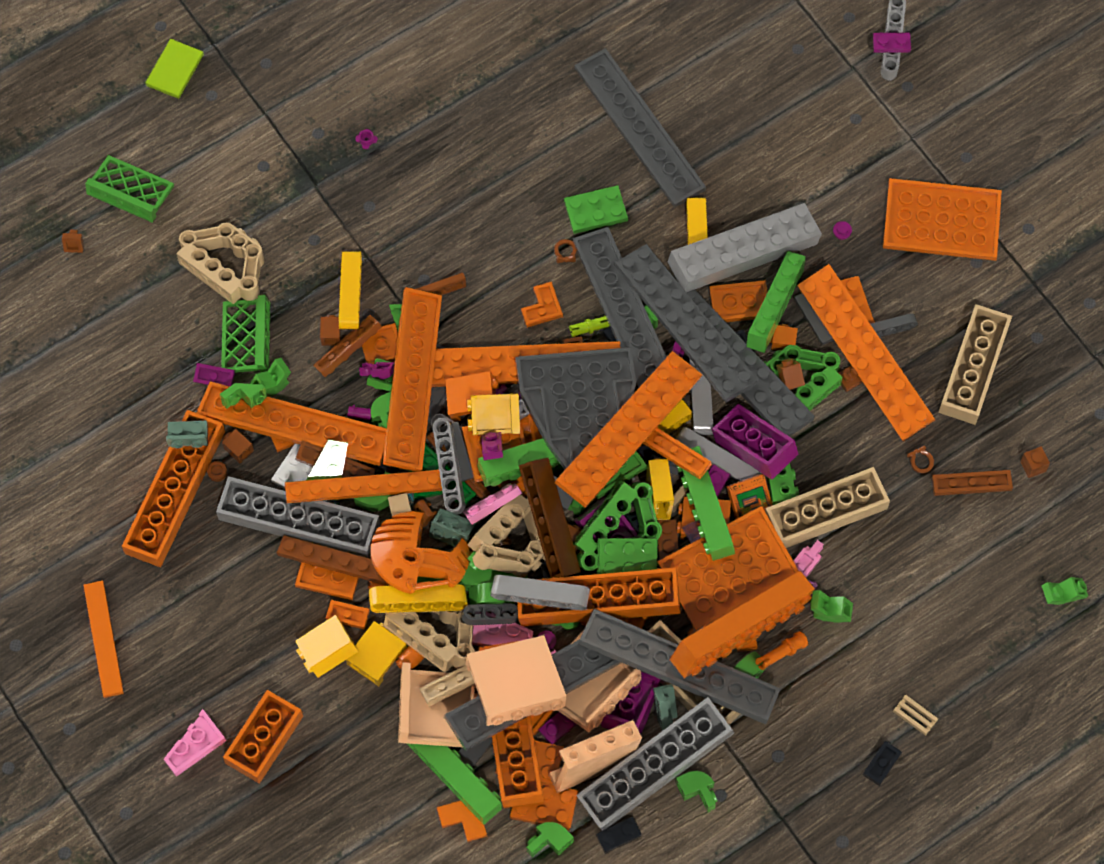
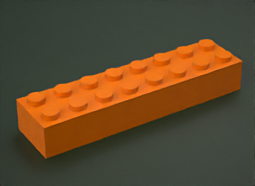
M190 410L186 411L182 421H207L208 445H203L200 448L183 446L178 449L168 448L122 544L126 555L160 568L225 433L222 422Z
M676 568L536 579L588 587L590 593L587 609L583 611L518 602V619L523 627L589 621L594 609L617 619L680 614L679 583Z
M801 571L795 573L681 640L670 661L683 678L689 675H697L704 666H712L718 658H725L733 649L737 648L738 650L742 648L748 640L754 641L762 634L761 632L765 630L769 632L776 626V623H784L793 613L797 615L805 609L804 604L811 600V594L815 588Z
M508 642V643L490 645V646H485V647H479V651H481V650H486V649H490V648H494V647H498V646H502V645H506V644H510V643H514V642ZM527 716L492 736L503 808L544 802L531 716Z

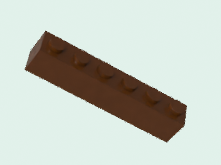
M549 458L533 460L519 465L550 578L567 577L580 573L581 570Z

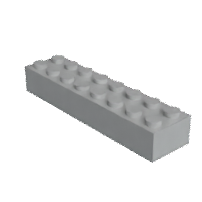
M803 203L675 249L670 253L668 264L680 286L685 292H689L785 257L787 251L795 253L815 246L822 233L806 204Z
M229 476L216 511L220 521L281 537L284 535L365 558L370 557V547L373 544L371 543L373 535H377L375 531L380 526L379 515L325 501L286 503V493L283 490Z
M707 697L576 796L599 828L605 830L732 736L734 731Z

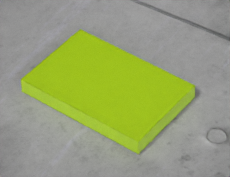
M170 39L145 82L146 86L179 99L204 55L203 51Z

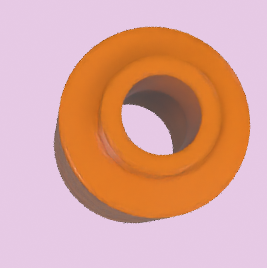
M408 646L398 656V660L395 663L400 669L403 662L411 663L410 670H413L425 657Z

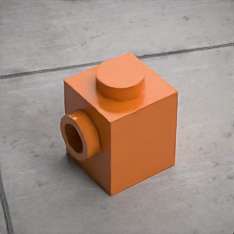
M785 324L778 325L770 341L772 343L771 350L777 351L780 349L782 351L788 345H795L798 328L789 327Z

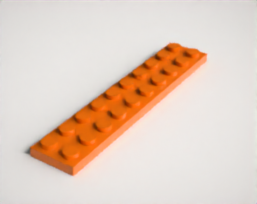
M829 264L797 285L847 360L857 371L858 376L902 441H905L935 421L927 406Z
M405 287L403 290L383 465L415 472L422 471L442 295Z
M620 341L436 349L432 387H446L445 379L488 371L492 373L494 378H497L498 385L518 384L516 357L620 348Z
M672 351L556 479L555 484L586 508L701 379L702 374Z
M211 381L196 412L222 422L225 425L301 445L302 441L324 448L328 439L348 442L346 457L377 466L381 465L384 456L387 428L271 397L265 398L261 404L255 405L252 408L243 399H240L236 405L226 409L222 405L220 393L230 386Z

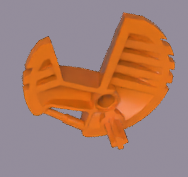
M414 511L394 515L391 519L385 520L381 527L377 528L375 531L377 535H373L371 542L373 544L370 547L374 568L389 586L408 594L414 593L415 590L431 588L433 586L448 584L449 587H455L464 577L469 565L467 558L470 556L467 542L461 538L451 552L420 548L424 513ZM418 576L444 579L440 581H426L417 583Z

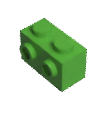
M790 463L773 480L766 476L772 505L799 496L798 487H794L793 480H796L794 468L791 469Z

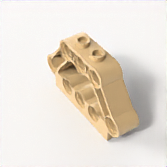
M222 223L218 227L197 231L186 230L180 234L181 249L176 253L180 265L232 304L241 297L247 301L258 298L260 294L258 286L260 269L265 260L262 247L256 239H251L244 230L238 229L230 223ZM223 247L231 248L236 257L244 258L242 278L239 280L235 277L232 269L223 268L219 259L210 258L207 251Z
M521 494L503 505L474 535L468 544L476 552L473 556V563L481 570L492 569L512 573L516 577L522 578L531 570L535 572L541 566L542 562L540 561L542 559L545 561L528 498L526 499ZM524 519L531 538V542L525 550L519 552L497 547L509 535L512 529H515L521 520Z
M463 610L432 612L437 613L443 623L451 624L455 627L456 647L450 643L447 636L437 634L431 624L423 623L419 620L417 613L424 612L385 613L384 627L444 673L452 666L457 669L465 666L466 654L475 651L472 646L473 625L463 623L461 617Z

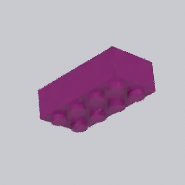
M739 404L712 428L718 445L771 480L798 455L794 439Z

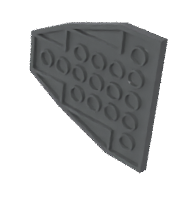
M631 347L519 356L515 358L520 396L547 447L564 470L629 400L635 391L636 376Z

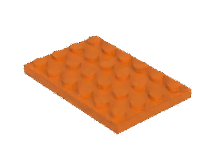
M889 178L883 249L996 261L1002 190Z
M762 506L727 524L735 554L712 561L711 555H706L703 546L706 540L703 537L657 561L660 569L676 568L680 604L696 631L799 572Z

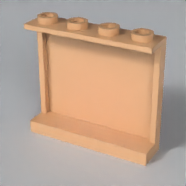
M583 631L579 634V636H578L572 643H574L575 641H577V640H579V639L581 638V636H582V634H583ZM621 663L566 694V705L558 711L590 733L593 728H597L601 724L606 714L612 713L615 705L620 700L626 698L629 690L640 683L642 678L641 671Z
M544 635L466 654V667L473 676L487 717V726L500 725L506 721L520 720L526 716H536L546 711H557L565 707L566 693Z
M403 662L400 674L398 743L463 747L445 720L444 715L477 697L478 693H474L476 685L474 684L429 707L420 688L449 673L410 670L411 663Z
M632 720L560 750L559 753L564 761V766L549 773L557 793L610 771L634 753L642 740L634 721Z

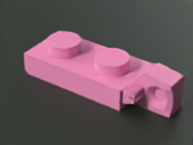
M818 540L811 548L808 546L803 548L793 561L797 569L806 578L822 557L819 553L823 549L824 544Z

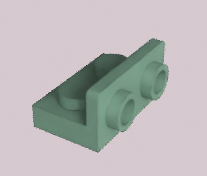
M168 422V436H166L168 447L176 449L183 446L200 448L203 445H208V422Z
M440 508L431 522L429 536L455 547L461 538L466 542L468 541L475 529L476 523L472 525L468 519Z
M673 684L653 688L657 720L662 731L673 723L672 718L677 717Z

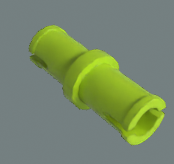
M606 316L593 320L586 319L585 322L569 325L570 332L572 331L571 336L575 337L584 333L591 334L595 330L608 328L609 323L606 321Z

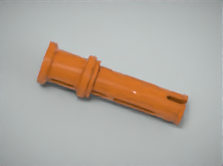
M800 631L794 633L790 639H784L780 646L757 658L756 665L763 662L759 668L764 670L786 655H794L798 649H804L808 646L807 637Z

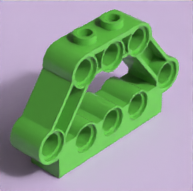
M788 345L782 351L780 349L777 350L771 360L768 362L764 361L778 378V371L774 367L782 364L783 360L790 359L789 355L796 356V359L793 360L800 363L801 369L816 372L811 376L810 382L798 387L796 394H794L809 411L841 385L843 378L838 373L840 357L835 352L822 353L801 349L797 345ZM831 362L834 364V366L830 367L826 365V363ZM819 381V382H821L823 385H822V386H817V385H815L814 382ZM806 393L809 397L804 398L800 394Z
M622 481L617 483L573 541V545L580 550L577 560L581 569L587 571L597 569L598 553H594V551L598 547V541L594 542L593 534L598 532L600 538H607L610 530H615L619 526V518L630 512L632 501L634 502L639 522V533L631 538L659 539L662 534V527L657 522L651 498L653 490L649 484L635 482L629 486ZM639 487L644 489V494L641 497L637 494ZM620 500L624 504L621 511L617 509V503ZM610 516L612 519V523L610 526L607 527L605 525V519L606 517ZM649 525L653 526V533L651 535L647 534V527ZM590 555L592 561L588 566H586L584 563V559L586 556Z

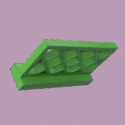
M109 155L93 178H89L85 183L87 195L152 223L156 218V212L174 187V183ZM109 163H113L118 167L117 169L107 170ZM131 171L134 173V176L124 178L122 172ZM120 173L122 179L111 181L109 175ZM107 176L109 182L100 183L97 180ZM147 178L150 179L151 183L141 185L139 179ZM137 181L138 186L127 187L126 182ZM124 184L125 189L116 190L113 187L114 185ZM164 185L167 188L164 191L157 192L155 186ZM153 187L154 193L144 195L143 189ZM140 190L141 196H130L131 192ZM156 198L157 202L153 206L147 203L146 200Z
M258 295V299L252 301L237 300L234 304L229 301L223 302L221 368L235 370V373L259 370L261 372L268 371L270 357V301L266 295ZM249 305H256V310L251 315L245 311ZM228 307H237L239 309L232 317L228 314ZM244 313L248 318L240 325L236 319ZM252 320L256 323V327L249 332L244 327ZM234 322L239 327L230 334L228 327ZM243 330L248 335L240 342L235 337ZM252 338L255 340V345L249 350L244 345ZM234 340L238 345L232 351H229L227 345ZM241 348H244L247 353L241 359L237 358L235 354ZM252 355L255 358V365H245L244 362ZM232 357L238 361L233 367L227 368V362Z

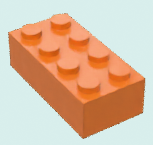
M267 690L223 756L225 764L260 784L303 718L302 710Z

